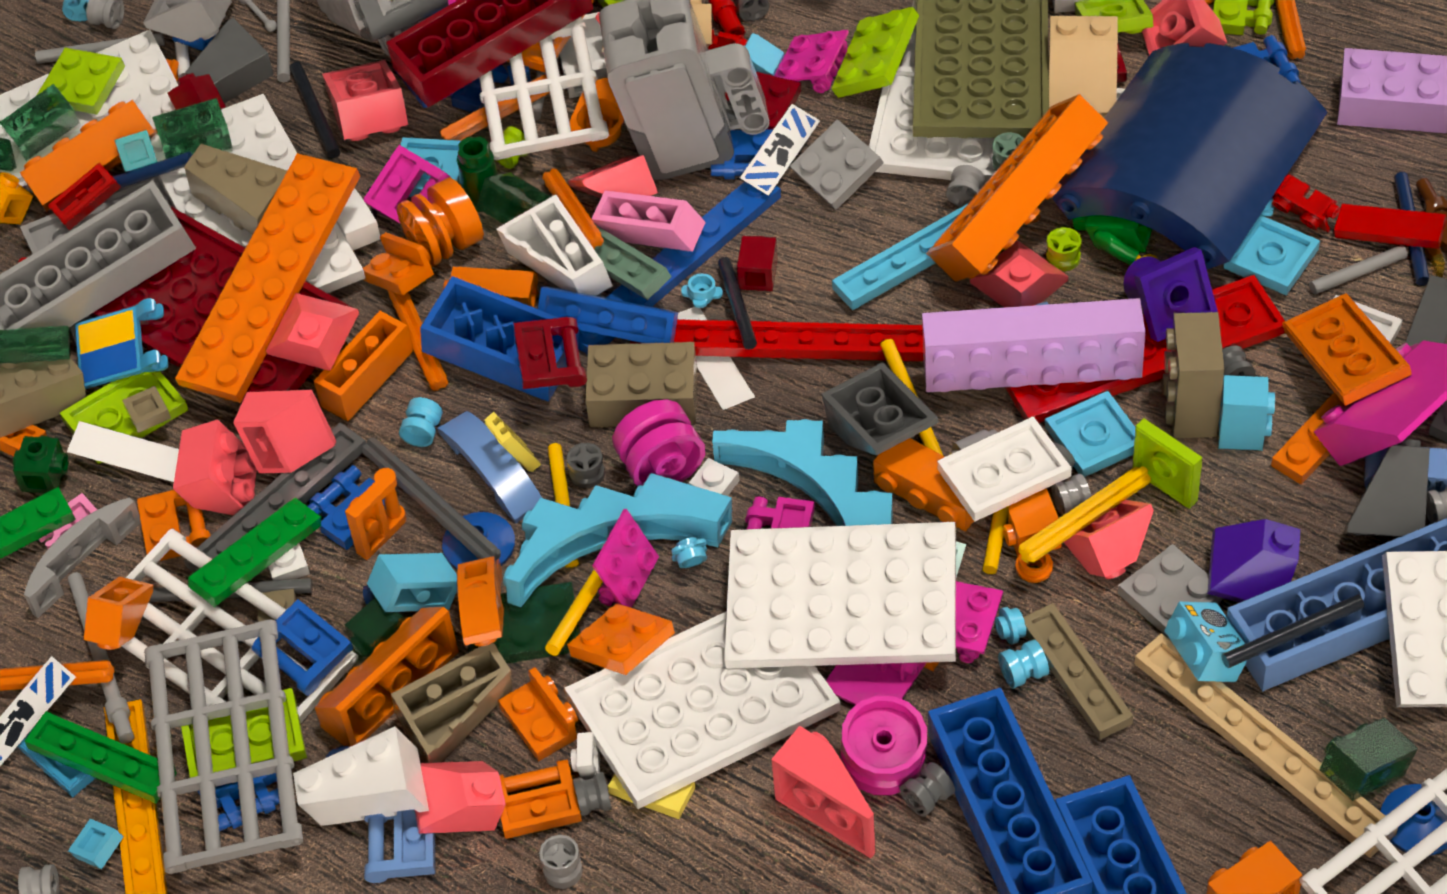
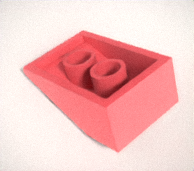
M386 60L322 74L344 140L359 141L368 138L369 134L380 131L382 133H394L399 131L402 126L409 125L402 89Z
M799 726L771 759L775 800L871 859L875 854L874 813L829 741L818 732L811 733Z

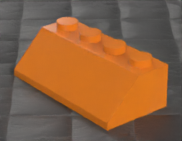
M444 607L421 608L415 615L405 619L399 629L387 641L379 643L372 654L360 666H356L349 671L345 680L333 691H329L322 696L318 705L314 707L321 728L341 744L349 747L371 736L394 714L391 698L393 692L443 667L459 652L449 610Z

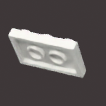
M1034 417L937 461V470L974 522L1071 477L1072 470L1071 466Z

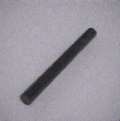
M294 62L290 65V71L328 157L336 158L341 153L302 64Z
M723 257L719 259L718 267L745 349L751 350L756 347L757 340L730 258Z
M1356 594L1221 655L1222 661L1227 668H1231L1365 607L1364 601L1359 594Z

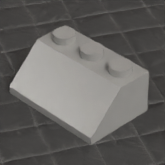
M154 0L143 24L148 29L188 42H193L201 37L203 40H207L219 32L220 24L226 17L225 13L232 1Z

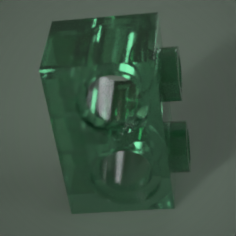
M217 98L152 117L165 159L188 151L194 154L200 144L223 151L233 148L228 127Z
M510 172L485 177L476 208L505 224L549 199L551 196Z

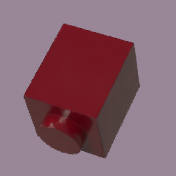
M194 73L187 74L176 81L178 86L167 92L183 124L190 121H199L207 115L226 108L210 74L195 76Z
M742 236L737 263L740 290L773 291L778 263L776 237Z

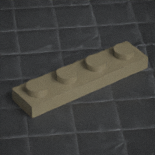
M1054 603L1023 617L1026 625V636L1030 641L1035 639L1040 644L1047 658L1049 669L1099 740L1133 724V714Z

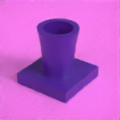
M1193 247L1162 262L1154 257H1142L1134 261L1125 273L1124 291L1129 299L1140 298L1150 337L1157 342L1166 338V328L1173 327L1174 313L1218 312L1201 249Z

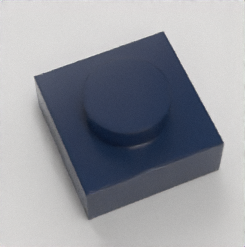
M476 79L454 92L451 96L452 106L471 113L484 107V103L480 100V93L482 92L480 79Z

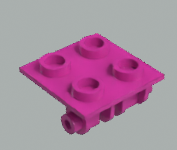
M827 31L794 37L774 76L793 81L810 79L814 91L817 93L828 91L833 77L837 75L846 55L848 44L845 39L849 31Z
M623 509L592 567L604 583L598 590L600 594L599 601L607 606H611L615 602L632 608L659 556L627 509Z
M956 581V649L960 654L959 659L962 662L972 663L974 659L979 657L980 653L984 654L1003 596V590Z
M926 663L836 665L826 679V682L838 698L853 705L876 695L895 696L903 699Z

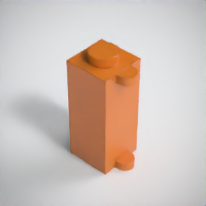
M454 266L452 268L451 277L454 276L533 308L536 306L538 273H534V271ZM445 280L443 290L446 287L449 280Z

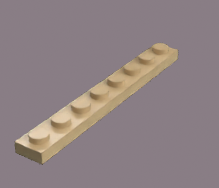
M1162 633L1135 655L1134 664L1349 842L1352 843L1362 835L1364 828L1370 823L1375 825L1386 816L1359 793L1350 789L1338 776L1334 775L1331 777L1325 771L1328 769L1225 684L1215 681H1198L1171 640ZM1398 828L1386 836L1389 841L1397 834ZM1373 846L1364 854L1371 858L1379 849Z

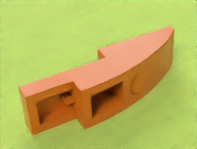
M494 556L458 564V602L464 645L475 643L476 646H486L494 643L497 638L502 637L504 608L501 600L502 567L500 560L497 559L495 561Z

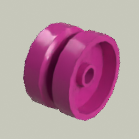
M668 399L651 401L637 407L621 420L612 436L613 447L619 458L626 465L629 475L637 486H643L651 473L683 482L697 470L705 456V444L697 431L691 426V421L685 411L677 402Z
M876 695L861 700L848 712L842 724L841 761L858 789L872 795L891 796L899 793L900 786L910 778L916 779L920 776V770L925 765L927 748V726L921 713L909 702L895 696Z

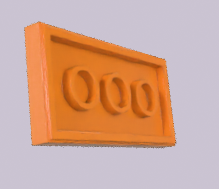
M1347 293L1282 323L1286 335L1345 406L1412 375L1410 365Z

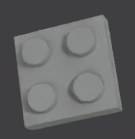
M837 119L790 165V168L828 204L837 210L884 162L879 155Z
M1173 544L1118 585V594L1168 639L1169 637L1164 630L1179 601L1218 604L1224 600V598L1207 594L1209 575Z

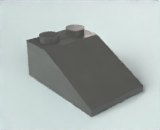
M883 362L821 394L828 424L831 429L847 445L875 456L939 423L938 417Z

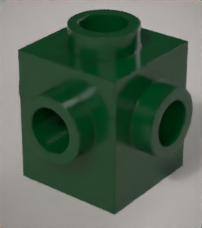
M24 436L20 450H16L13 457V472L22 492L47 493L59 487L62 474L67 473L69 466L68 455L64 453L59 439L49 436Z

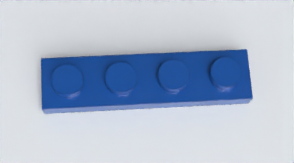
M547 286L541 287L539 310L559 318H575L581 331L641 343L674 342L678 312Z

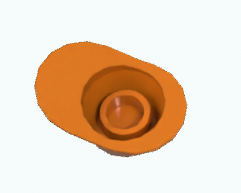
M608 78L599 79L595 84L602 117L607 122L609 136L603 140L585 142L593 152H598L600 148L615 143L621 135L624 122ZM584 91L570 119L571 132L591 128Z

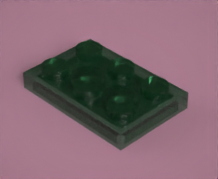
M572 581L537 587L522 607L509 604L507 602V592L501 593L504 608L502 637L497 638L494 644L505 662L508 664L554 656L546 651L545 646L575 600ZM577 623L558 655L570 653L567 644L580 634L579 623ZM475 643L467 645L468 653L480 646H476Z

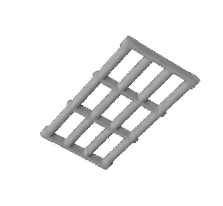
M264 620L233 629L149 646L144 650L145 664L150 672L154 718L151 720V728L155 731L160 780L157 794L162 802L166 845L163 859L164 870L168 874L275 849L297 846L303 843L302 826L297 821L291 771L294 768V761L289 755L283 703L286 701V695L281 689L276 648L278 630L275 620ZM260 637L266 693L244 698L238 642ZM223 645L229 701L206 706L201 650ZM186 653L191 710L169 715L164 658ZM268 707L274 759L251 764L246 712ZM231 715L236 768L213 773L208 720ZM193 724L198 776L175 781L170 729ZM276 773L283 833L260 838L253 778ZM238 782L244 842L221 847L215 787ZM200 790L206 851L182 856L177 795Z

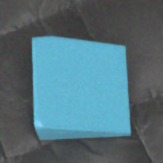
M752 33L745 47L749 51L755 71L774 76L784 57V52L759 35Z

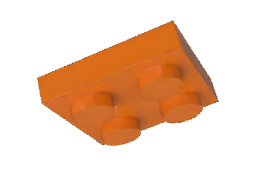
M616 603L567 645L571 657L627 675L669 639L675 631L670 620Z

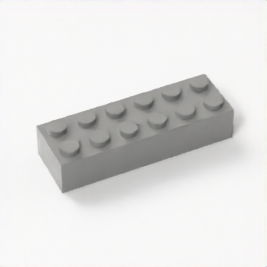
M153 180L0 274V337L9 349L50 334L53 336L58 335L196 249Z

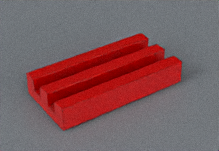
M99 162L48 204V207L70 231L118 191L121 186Z

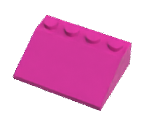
M1425 340L1409 346L1408 343L1402 344L1396 350L1410 365L1412 375L1345 406L1343 404L1340 406L1338 404L1321 417L1324 422L1314 433L1339 466L1401 443L1447 400V344Z

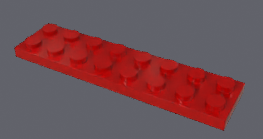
M1255 275L1212 289L1219 315L1222 349L1229 346H1240L1244 349L1286 334L1282 325L1285 322L1284 318ZM1143 314L1145 342L1142 378L1071 382L1056 385H1027L1005 387L1024 420L1034 417L1038 423H1041L1052 415L1106 391L1115 396L1162 379V374H1168L1164 371V351H1170L1166 349V338L1159 342L1151 339Z

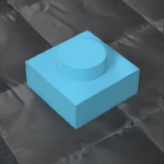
M89 819L68 851L76 859L102 869L124 836L110 826Z

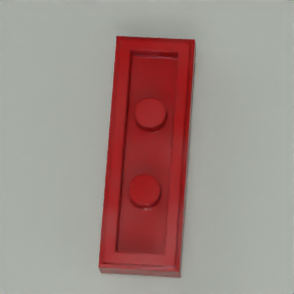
M1342 203L1334 234L1335 238L1439 249L1447 222L1446 214Z

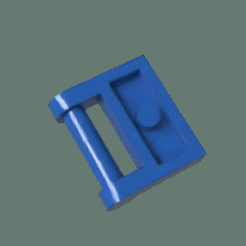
M299 599L275 620L278 630L276 643L281 638L313 663L306 671L276 647L279 669L297 683V688L305 695L312 694L320 685L321 680L353 650L351 641ZM258 637L252 645V651L262 658L260 637Z

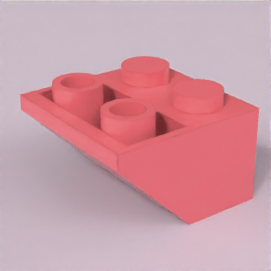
M312 390L247 392L233 422L259 474L292 473L334 447L337 442Z
M218 419L182 430L173 490L193 508L234 516L255 495L254 488L257 469L245 445Z

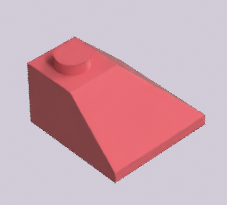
M1162 0L1150 10L1153 14V27L1145 28L1142 31L1149 56L1154 50L1180 43H1189V47H1204L1206 43L1224 46L1227 43L1220 19L1204 0Z
M644 155L626 156L567 181L569 187L598 198L602 197L605 190L646 196L658 193Z
M1016 240L1013 245L996 257L998 260L997 264L987 274L976 275L970 280V283L1004 308L1034 306L1042 303L1068 281V275Z
M295 293L266 352L268 355L330 371L359 311L356 308Z
M1125 500L1064 543L1089 574L1105 577V579L1118 577L1126 572V566L1137 561L1154 511L1153 507L1149 503Z
M483 761L420 763L429 811L417 812L415 810L419 834L495 831L506 805L497 770Z

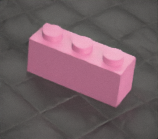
M606 190L592 217L593 222L597 226L625 243L693 252L706 223L685 200Z

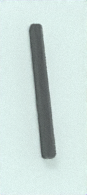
M374 437L367 440V443L362 446V452L380 469H392L396 474L397 484L478 559L494 556L496 561L500 558L501 552L493 543L387 447Z

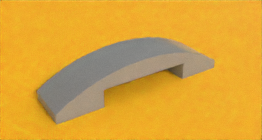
M130 497L94 511L70 527L50 546L34 568L24 592L27 603L35 617L39 618L64 595L60 581L104 540L108 539L117 546L141 523L134 500Z

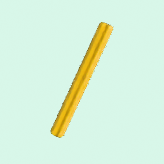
M1144 466L1140 468L1134 467L1020 544L1018 551L1021 554V559L1026 563L1029 561L1036 562L1144 488L1151 481L1148 469Z

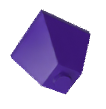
M1267 519L1215 528L1212 532L1207 594L1241 603L1291 582L1299 560L1301 529Z

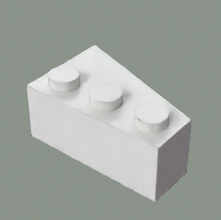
M556 194L497 228L507 253L559 288L596 296L613 286L602 260Z
M395 726L293 773L298 805L321 826L364 820L365 816L383 814L385 817L396 816L397 811L403 810L429 811L418 748Z

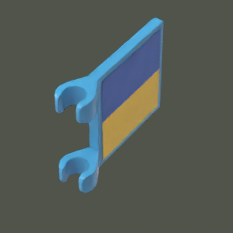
M147 298L136 306L75 324L78 367L83 372L85 389L140 373L163 371L168 368V357L166 355L160 356L159 351L151 350L143 354L140 321L162 318L164 316L163 304H156L154 299Z

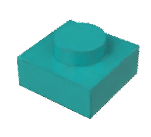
M147 130L114 140L124 172L158 162Z

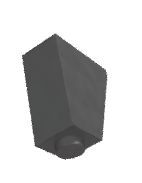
M234 18L227 21L185 72L186 75L194 73L195 76L210 74L224 103L274 75L268 52Z
M1404 439L1397 446L1389 447L1345 526L1344 534L1399 538L1424 528L1430 448L1420 447L1421 441Z

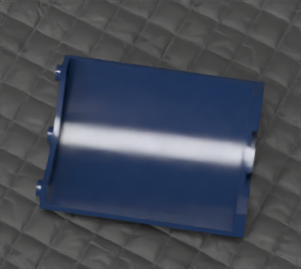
M1189 43L1165 46L1152 51L1104 117L1108 124L1100 132L1103 135L1101 141L1091 150L1086 149L1080 156L1082 163L1074 172L1069 175L1065 174L1061 178L1059 183L1062 186L1051 198L1068 220L1090 215L1123 218L1157 231L1176 243L1184 251L1193 247L1201 249L1206 269H1210L1230 262L1328 112L1302 84L1297 81L1294 85L1278 73L1280 68L1260 57L1242 50L1206 43L1204 47H1189Z

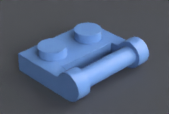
M414 809L397 811L396 816L385 817L383 814L365 816V821L368 823V863L364 866V879L366 881L381 883L388 878L436 874L435 833L419 834ZM394 819V860H384V823L387 820Z

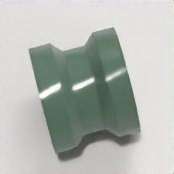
M1007 132L998 135L992 143V165L995 171L1024 139L1021 135Z

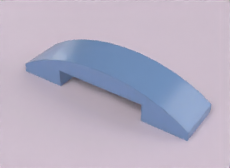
M466 411L437 428L438 433L457 455L461 453L491 488L496 502L515 524L523 520L528 510H533L542 496L518 461L498 442L492 432L478 417Z

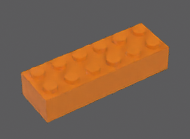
M1080 94L1051 106L926 254L955 282L965 278L971 280L978 274H987L997 264L998 260L995 257L1002 248L1004 250L1008 249L1018 239L1019 234L1017 231L1023 223L1025 225L1029 224L1039 214L1040 209L1038 206L1044 199H1050L1058 192L1062 186L1059 183L1061 178L1065 174H1071L1082 163L1080 156L1086 149L1091 150L1101 141L1103 135L1100 132L1108 122Z

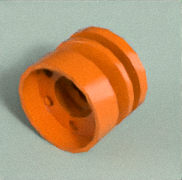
M451 177L428 187V200L421 194H415L412 196L411 202L404 200L397 204L398 219L407 240L421 244L426 248L431 258L429 261L431 267L441 263L442 258L448 259L453 256L452 244L459 250H464L483 240L484 236L482 223L472 201L459 183Z

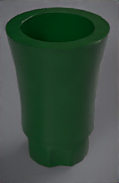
M480 136L474 138L467 137L458 144L457 165L460 186L472 201L477 212H487L495 209L503 202L505 188L499 178L494 155L490 150L489 143Z

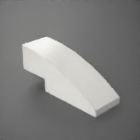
M354 188L336 222L353 251L380 240L377 221Z

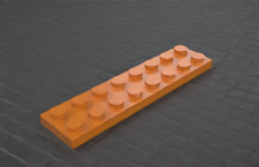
M299 153L296 154L175 379L179 386L241 403L267 354L266 350L295 293L298 294L360 178L357 168Z

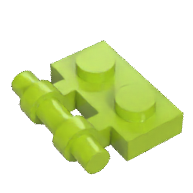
M1215 0L1213 12L1220 19L1224 34L1244 35V28L1248 26L1254 27L1256 34L1263 35L1267 33L1268 26L1272 23L1273 13L1270 7L1274 4L1275 0ZM1248 5L1257 6L1254 11L1247 10Z

